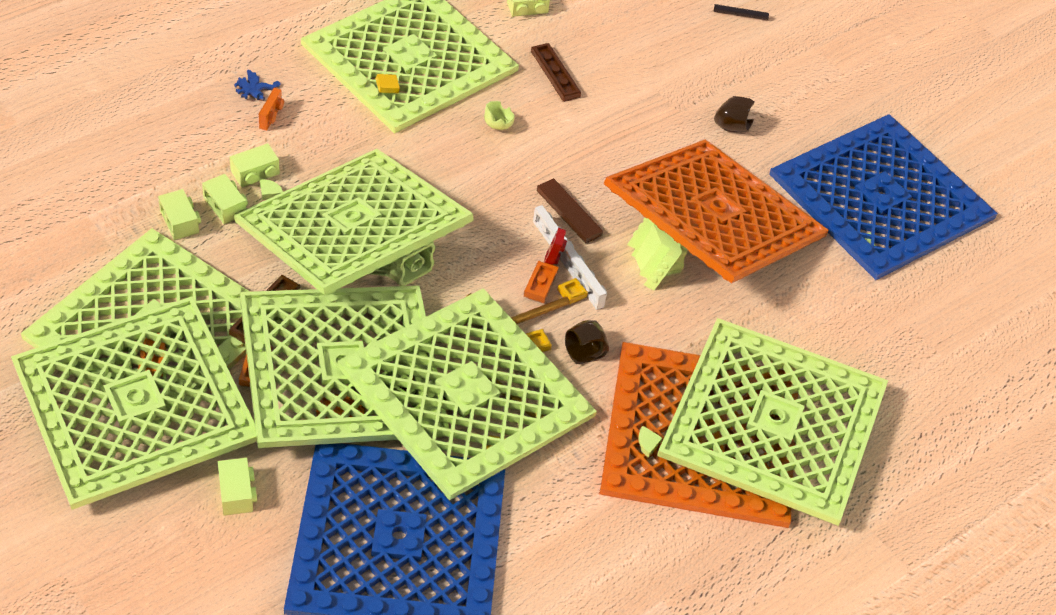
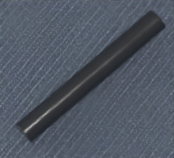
M714 4L713 11L764 20L769 18V13Z

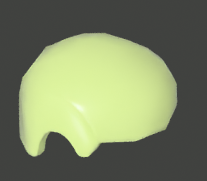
M491 101L486 104L484 120L488 126L497 130H505L514 124L515 115L510 107L504 109L500 101Z

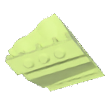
M644 218V222L638 226V230L633 233V237L627 245L635 248L631 256L635 257L640 268L639 275L647 278L644 286L655 290L665 276L681 273L684 268V258L687 255V249L674 241L665 231L660 230L648 218Z
M432 241L428 245L422 246L370 274L388 276L400 286H406L432 271L434 266V242Z

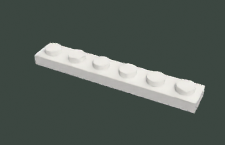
M543 205L535 207L533 223L550 245L558 227H561L557 226L551 213L547 212ZM564 237L567 240L564 252H559L561 253V262L572 277L577 278L587 290V298L595 309L604 308L607 297L605 287L597 281L594 272L589 270L583 257L578 255L574 249L572 242Z

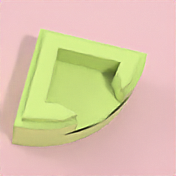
M260 179L262 200L272 198L283 192L277 183L271 180Z
M642 426L638 436L641 451L649 458L661 443L662 437Z

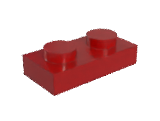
M558 227L546 252L545 263L551 265L558 264L561 256L559 252H564L567 240L564 239L566 230Z

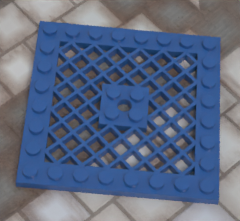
M890 114L770 169L769 173L803 209L829 230L828 233L875 280L994 220L998 214ZM867 150L876 151V153L867 152ZM852 157L862 158V160L852 159ZM866 159L876 161V163L867 162ZM880 162L890 164V166L880 164ZM837 164L847 165V167L837 166ZM894 165L902 166L904 168L894 167ZM851 166L861 168V170L852 169ZM908 168L917 169V171L908 170ZM865 169L875 171V173L865 171ZM822 171L832 172V174L822 173ZM836 173L846 175V177L837 176ZM893 175L903 176V178L893 177ZM850 176L860 178V180L852 179ZM807 178L816 179L817 182L807 180ZM907 178L917 179V181L908 180ZM922 180L931 182V184L922 182ZM821 181L831 182V184L821 183ZM835 183L845 185V187L836 186ZM907 187L916 189V191L908 190ZM820 190L830 192V195L820 193ZM921 190L929 191L930 194L921 192ZM834 193L844 195V197L834 196ZM935 193L944 194L945 197L935 195ZM849 196L859 198V200L850 199ZM921 200L928 201L930 204L922 203ZM833 203H834V204H839V205H844V206H843V208H842V207L833 206ZM935 203L943 204L944 207L935 205ZM848 206L858 208V210L848 209ZM949 206L958 207V209L949 208ZM906 207L915 209V211L906 210ZM862 209L870 210L872 213L863 212ZM920 210L930 212V214L921 213ZM934 213L942 214L944 217L936 216ZM891 215L900 216L901 218H893ZM847 217L857 218V221L847 219ZM905 218L915 219V222L905 220ZM861 219L871 221V224L861 222ZM920 221L929 222V224H923ZM876 222L886 224V226L876 225ZM890 225L898 226L900 229L890 228ZM905 228L913 229L914 232L906 231ZM860 230L870 231L871 234L862 233ZM875 233L885 234V237L877 236ZM889 236L899 237V240L889 238ZM864 238L871 239L870 244ZM874 242L884 245V248L874 246Z
M343 443L315 445L284 605V615H491L505 469L479 483L480 486L472 487L473 492L467 496L464 493L458 495L457 497L460 500L452 504L444 493L437 488L434 481L429 480L431 479L429 475L406 450ZM450 455V457L463 459V457ZM349 472L353 478L345 482L340 476ZM373 475L377 481L369 485L364 479ZM396 477L401 483L393 487L389 481ZM334 480H335V482L339 485V487H337L336 489L333 490V485H334ZM421 480L425 486L417 490L412 484ZM359 483L363 490L355 494L351 487ZM383 486L388 492L379 496L375 490ZM407 488L412 495L404 499L399 493ZM431 491L436 497L428 502L423 495ZM345 492L350 498L341 503L337 496ZM370 495L374 501L365 505L361 499ZM393 497L398 504L390 508L385 502ZM476 497H478L477 507L472 502ZM418 500L422 507L415 511L410 504ZM330 502H332L336 507L329 511ZM442 503L447 509L439 514L434 507ZM356 504L360 510L351 514L347 508ZM466 505L471 512L463 516L458 510ZM380 506L381 509H378L376 517L371 511ZM427 511H428V512L432 515V517H433V518H432L431 520H429L428 522H426V520H427V514H424V513H426ZM342 513L346 519L337 523L333 517ZM452 514L458 521L449 525L445 518ZM366 515L370 522L362 526L357 520ZM476 517L474 528L469 521ZM328 522L332 528L325 532ZM439 523L444 530L436 534L431 528ZM352 524L357 531L348 536L343 529ZM464 526L468 533L461 537L456 530ZM373 528H375L374 538L368 533ZM395 532H403L406 536L402 539H396L393 537V534ZM338 533L343 540L334 545L329 538ZM426 533L431 539L423 543ZM448 535L455 540L449 546L442 541ZM362 536L367 543L359 548L354 541ZM474 538L473 549L466 543ZM324 543L328 549L321 553ZM436 544L442 551L433 556L428 549ZM348 545L353 552L344 557L340 550ZM459 547L466 552L461 558H458L453 553ZM372 549L371 557H374L371 560L364 554ZM423 554L428 560L419 565L417 562H421ZM334 555L339 561L330 567L325 560ZM447 556L453 563L444 568L439 561ZM359 557L364 564L355 569L350 563ZM471 559V566L469 570L464 565V563ZM384 560L389 567L380 572L375 565ZM409 563L414 570L405 575L400 568ZM320 564L325 571L317 575ZM431 566H434L439 572L433 577H430L425 572ZM345 567L350 574L341 579L336 572ZM458 568L464 575L455 580L450 573ZM370 570L375 577L366 582L361 575ZM392 573H395L400 578L394 584H391L386 579ZM420 575L425 582L416 587L411 580ZM330 576L335 584L326 589L321 582ZM445 578L450 585L442 590L436 583ZM355 579L360 584V587L351 591L347 584ZM467 581H469L468 593L462 587ZM381 582L386 589L377 594L372 587ZM406 585L411 592L402 597L397 590ZM431 588L436 595L428 600L422 593ZM341 589L344 593H338L336 591ZM456 590L461 598L453 603L447 595ZM364 592H367V594H368L369 596L361 595V594H363ZM391 594L395 599L386 597ZM417 597L419 601H412V599ZM442 600L445 604H439L437 602Z

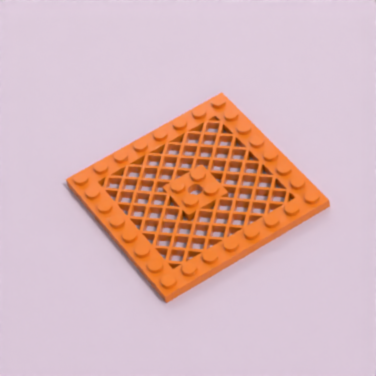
M706 139L610 175L604 181V185L611 192L625 200L628 205L639 211L643 217L656 224L660 230L665 231L674 241L683 245L692 255L697 256L709 268L715 270L724 280L729 281L731 284L826 237L829 231Z
M622 342L599 495L789 528L791 523V507L766 499L739 487L732 490L726 482L713 477L711 478L715 483L709 486L704 481L705 478L709 477L708 475L698 474L695 470L682 465L677 470H674L670 465L671 461L657 456L664 439L662 433L668 430L672 421H669L664 415L670 412L674 416L683 396L679 389L687 387L701 355ZM747 364L740 366L743 372L750 370ZM733 368L726 370L729 376L736 374ZM782 369L776 370L779 375L786 374ZM651 372L657 377L652 381L646 376ZM769 372L762 374L765 380L772 378ZM718 373L716 380L722 378L720 373ZM675 376L679 382L673 384L669 379ZM755 376L748 378L751 384L758 382ZM640 380H641L645 385L639 387ZM790 380L784 382L787 388L793 386ZM741 381L733 382L736 388L743 386ZM661 383L667 388L662 392L657 388V385ZM776 384L769 386L772 392L779 390ZM727 385L721 386L724 389L722 392L729 391ZM763 389L755 390L758 395ZM650 390L655 396L648 398L644 393ZM711 390V392H710V395H711V396H712V395H715V393L713 392V390ZM798 392L791 394L794 400L798 399ZM748 393L742 396L743 400L751 399ZM673 394L677 400L671 403L667 396ZM638 397L642 403L636 406ZM732 397L734 401L729 403V405L737 403L734 397ZM660 401L665 407L659 410L654 404ZM704 406L703 409H705V410H703L702 413L708 412V410H707L706 407ZM754 406L748 407L751 413L753 411ZM646 408L652 413L647 417L641 412ZM734 411L736 417L744 416L743 413L739 415L737 411ZM727 414L719 416L722 422L728 420ZM770 415L774 420H781L778 415ZM636 416L640 421L634 424ZM712 418L704 420L707 426L715 424ZM658 419L662 426L656 428L651 422ZM698 423L694 431L697 429H701ZM747 423L741 424L743 429L747 430ZM642 426L662 437L659 446L649 456V458L653 456L658 462L653 466L648 463L647 459L649 458L644 453L641 455L636 449L640 446L638 436L639 429ZM733 427L727 428L730 435L737 433ZM720 431L712 433L715 439L723 437ZM633 434L637 440L631 443ZM705 435L697 438L700 444L708 442ZM756 435L750 436L754 441L752 443L759 441ZM742 439L734 441L740 447L745 446ZM793 439L791 441V444L788 445L789 447L795 446V442ZM778 443L771 445L774 452L782 450ZM727 444L719 446L722 452L730 450ZM761 448L765 453L760 456L766 455L765 449ZM748 452V453H745V454H747L751 459H753L749 452ZM631 453L635 459L629 462V455ZM786 456L779 458L782 465L790 463ZM769 461V466L764 463L768 470L775 468L772 461ZM638 464L645 469L640 474L633 468ZM662 468L668 473L663 478L657 473ZM794 469L787 471L790 478H793ZM685 472L692 478L687 482L680 476Z

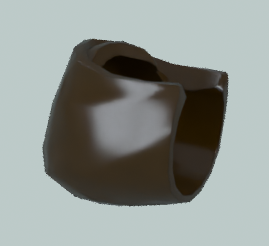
M739 96L729 98L716 111L714 116L715 123L728 131L747 132L754 119L747 118L755 101Z
M596 320L582 321L568 329L565 334L566 350L576 364L600 359L609 351L606 334Z

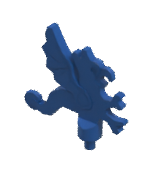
M247 70L248 82L246 77H243V79L239 77L234 87L237 88L239 86V88H242L236 89L238 94L244 93L241 95V98L247 99L248 95H252L257 100L261 99L264 101L265 97L260 90H273V88L279 87L281 83L279 81L273 82V85L259 83V76L256 75V72Z

